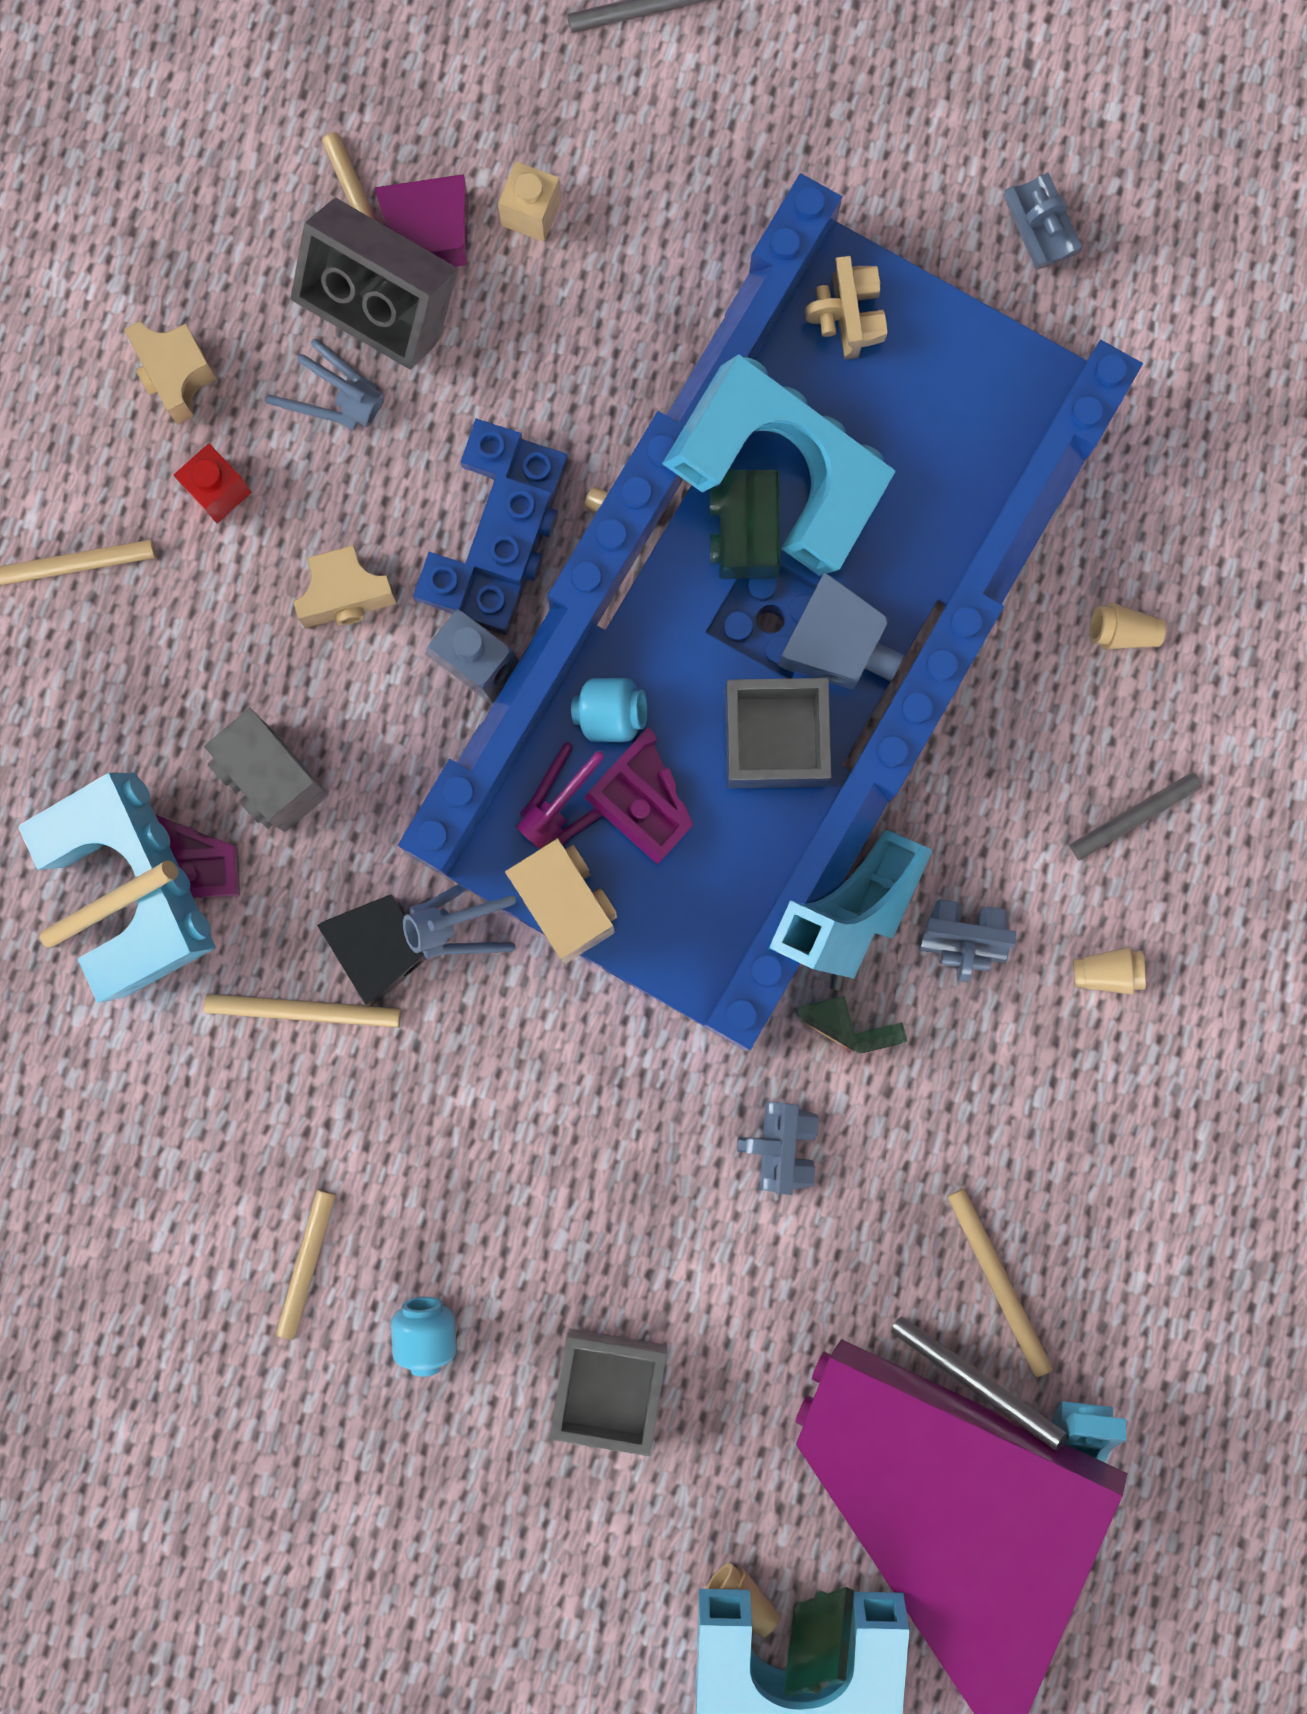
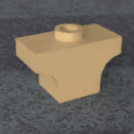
M141 321L125 328L124 331L143 365L136 369V372L148 394L158 393L166 410L177 425L193 417L192 399L195 393L202 386L217 378L186 323L163 333L151 331Z
M354 545L308 557L307 561L311 572L310 586L303 596L293 600L298 620L305 629L335 620L339 626L355 624L365 619V612L397 604L393 586L387 575L376 576L366 572L363 569L360 556Z

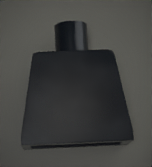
M392 894L325 920L317 925L363 1002L368 1006L378 1003L426 960L423 951L415 953L409 947L404 935L403 919L405 915L410 914V910L405 912L398 899ZM428 897L427 899H425L424 901L420 902L419 904L426 903L427 901H429V900H431V899Z

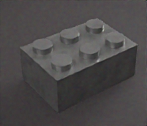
M335 197L304 222L290 300L411 370L435 347L440 339L458 268Z

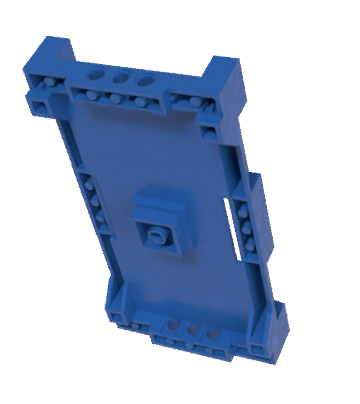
M802 173L798 175L753 250L747 278L727 309L725 318L667 415L657 411L549 591L547 598L550 610L484 721L479 724L458 761L455 762L449 758L398 844L410 857L461 885L487 902L511 895L514 896L516 903L500 910L545 935L505 872L540 850L515 828L523 819L519 813L531 801L552 762L566 742L571 743L573 748L542 804L545 801L551 804L595 752L602 751L604 753L603 760L559 811L567 820L561 828L565 829L594 809L584 799V796L649 727L657 738L654 745L665 769H670L677 785L676 794L680 801L685 804L693 826L658 865L604 816L568 840L563 846L564 849L574 845L589 868L591 876L584 880L590 890L594 892L601 887L617 913V918L611 921L615 933L579 956L744 1051L752 1049L800 965L799 962L769 948L790 900L804 904L813 903L830 895L843 883L885 807L899 792L1002 612L1004 599L1055 510L1063 501L1084 462L1098 444L1143 365L1141 361L1101 339L1088 360H1085L837 222L843 196ZM851 256L852 267H878L880 279L879 297L859 300L858 307L859 313L883 310L886 317L887 336L884 342L861 347L858 358L844 360L838 320L835 321L836 334L830 337H823L821 325L807 322L804 309L810 303L817 301L815 288L818 286L828 285L831 298H834L831 277L837 271L835 260L838 257ZM738 354L761 363L766 368L767 375L782 387H790L801 393L806 398L809 407L821 416H828L840 422L848 436L860 445H868L879 451L884 457L883 462L896 471L840 570L827 573V575L834 578L887 617L889 622L878 642L906 656L936 602L945 606L852 770L844 767L843 764L891 681L864 669L854 689L829 683L831 779L826 787L727 789L725 687L727 680L812 678L778 666L781 655L822 575L818 576L781 549L804 510L811 489V477L806 459L799 448L788 438L771 431H754L744 442L720 484L704 492L691 485L606 630L597 626L684 480L662 464L720 366ZM764 613H773L781 619L783 627L778 632L766 633L758 627L756 619ZM629 678L635 683L638 690L645 692L647 698L646 725L644 729H638L637 734L631 741L592 742L584 736L581 726L573 723L571 716L572 699L575 695H580L581 689L588 679Z

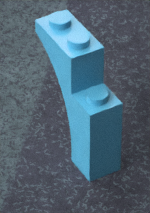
M884 829L865 860L834 892L813 903L804 904L790 900L769 948L814 970L854 979L874 934L894 938L933 850Z

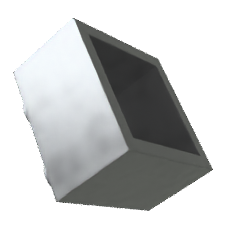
M828 678L727 680L725 687L727 789L826 787L831 779Z
M250 707L204 745L205 749L214 758L207 765L226 786L229 785L236 793L242 791L245 794L239 802L257 823L261 822L267 829L274 825L287 832L329 796L274 730Z
M569 1328L549 1440L650 1457L667 1357V1346L665 1344Z

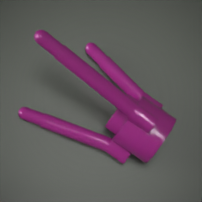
M569 742L562 746L531 801L519 813L523 819L515 827L537 848L542 849L557 838L562 846H564L571 837L603 816L594 808L565 829H561L567 820L559 811L603 760L604 753L602 751L595 752L551 804L546 801L542 804L573 748Z

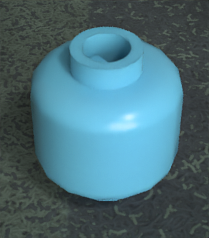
M629 678L588 679L583 685L580 695H575L572 699V720L575 725L581 726L584 736L589 741H631L637 734L638 729H644L646 725L647 698L645 692L638 690L635 683Z
M416 1297L409 1299L402 1304V1309L398 1310L391 1318V1340L394 1361L402 1368L410 1369L413 1375L420 1377L435 1375L440 1372L442 1366L451 1362L456 1355L455 1317L453 1311L442 1305L441 1300L438 1298Z

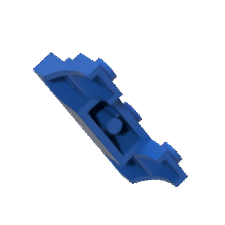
M476 418L460 463L464 469L493 479L492 489L466 562L463 563L428 552L413 598L415 601L450 614L459 609L483 628L508 636L526 581L535 582L538 576L543 554L537 553L542 535L550 538L557 521L558 510L552 507L568 463L567 453L524 440L520 432Z

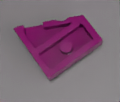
M648 727L588 791L584 799L658 865L693 826V822L685 804L680 801L676 794L677 785L670 769H665L654 745L657 738Z
M156 815L158 822L166 829L170 837V848L178 866L189 878L190 892L193 899L240 896L237 847Z

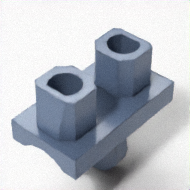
M1049 172L1040 175L1026 184L1005 189L1003 197L1036 270L1080 253L1082 245L1066 212L1068 205L1065 198L1059 196Z
M937 900L931 917L928 919L921 934L920 951L941 954L940 964L957 967V981L966 983L969 982L973 969L989 972L991 962L1006 963L1010 949L1016 945L1017 931L1009 930L1007 911L1005 909L994 907L981 908L977 916V925L960 923L962 905L958 904V902Z

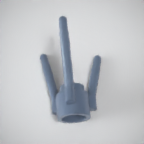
M313 339L311 341L312 347L349 379L344 380L304 354L298 355L297 360L313 373L340 389L335 404L341 407V412L273 395L265 397L267 404L334 421L354 431L358 423L365 427L371 425L383 404L385 394L378 391V385L361 376L320 340Z
M458 884L426 903L409 908L410 914L405 915L403 919L406 941L413 952L419 953L423 951L426 959L446 954L512 952L515 950V945L511 942H446L448 938H452L454 935V924L514 905L516 898L511 895L449 914L445 909L438 910L437 908L467 891L466 888Z

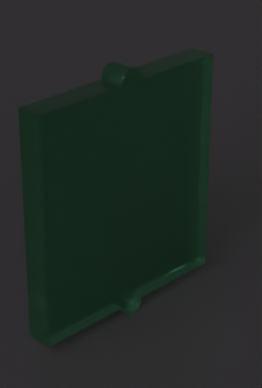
M844 1587L829 1593L819 1591L817 1597L794 1604L784 1694L790 1697L808 1692L819 1695L822 1688L846 1682L854 1590Z

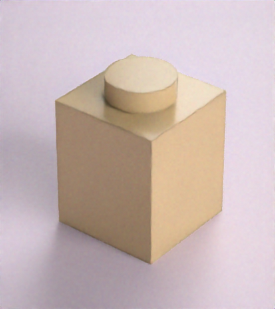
M515 161L498 201L501 226L545 242L562 201L559 177Z

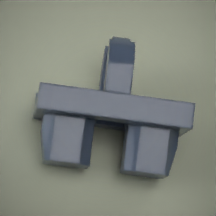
M766 1101L763 1138L738 1137L737 1152L762 1155L759 1190L793 1195V1189L812 1187L814 1185L815 1165L813 1160L795 1158L797 1139L815 1140L818 1135L819 1117L817 1114L799 1109L798 1104Z

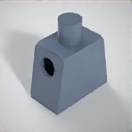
M823 573L781 655L778 666L812 678H828L831 684L854 689L864 669L892 681L905 655L878 642L889 622L887 617L834 578Z
M459 609L455 610L428 644L425 653L491 705L496 701L519 662L513 650ZM504 666L502 674L494 681L496 674Z

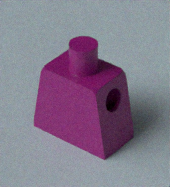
M464 174L375 187L386 227L455 267L467 265L469 198Z

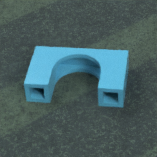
M738 354L720 366L662 464L699 491L704 492L721 483L744 442L752 432L771 431L788 438L799 448L806 459L810 471L811 489L807 504L781 549L818 576L823 575V573L827 574L840 570L896 471L883 462L884 457L879 451L868 445H860L848 436L840 422L828 416H821L809 407L806 398L801 393L790 387H782L767 375L766 368L761 363Z
M107 773L18 826L37 870L64 868L105 845L114 848L126 858L136 877L166 860L172 861L178 868L177 878L138 899L135 916L125 931L78 958L97 1003L124 998L216 948L210 936L211 928L209 922L198 910L190 892L189 878L178 866L170 848V837L166 829L158 822L149 802V791L136 773Z
M699 1589L696 1714L903 1713L909 1640V1624L903 1593L852 1592L849 1638L843 1651L837 1658L823 1667L810 1671L794 1672L778 1669L767 1664L751 1647L752 1615L750 1590Z

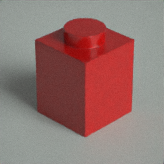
M210 443L173 474L185 491L216 524L252 493L242 477Z

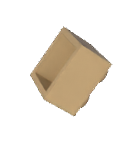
M557 838L505 871L564 965L615 933L611 921L617 918V913L601 887L592 892L584 879L591 876L574 845L564 849Z

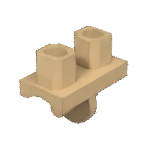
M851 256L838 257L835 260L837 271L831 277L834 298H831L828 285L818 286L815 288L817 301L807 305L804 312L807 322L821 325L823 337H830L836 334L835 321L838 320L844 360L858 358L861 347L884 342L887 336V324L883 310L859 313L858 307L859 300L879 297L880 279L878 267H852Z

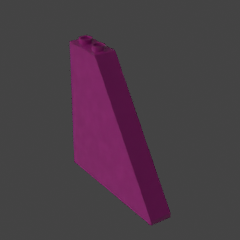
M841 1339L832 1354L823 1351L815 1367L812 1380L818 1382L819 1385L814 1397L806 1395L797 1414L795 1423L803 1427L796 1446L892 1591L904 1594L906 1612L974 1714H1028L1121 1501L1128 1473L1066 1444L1060 1450L1055 1451L1011 1418Z

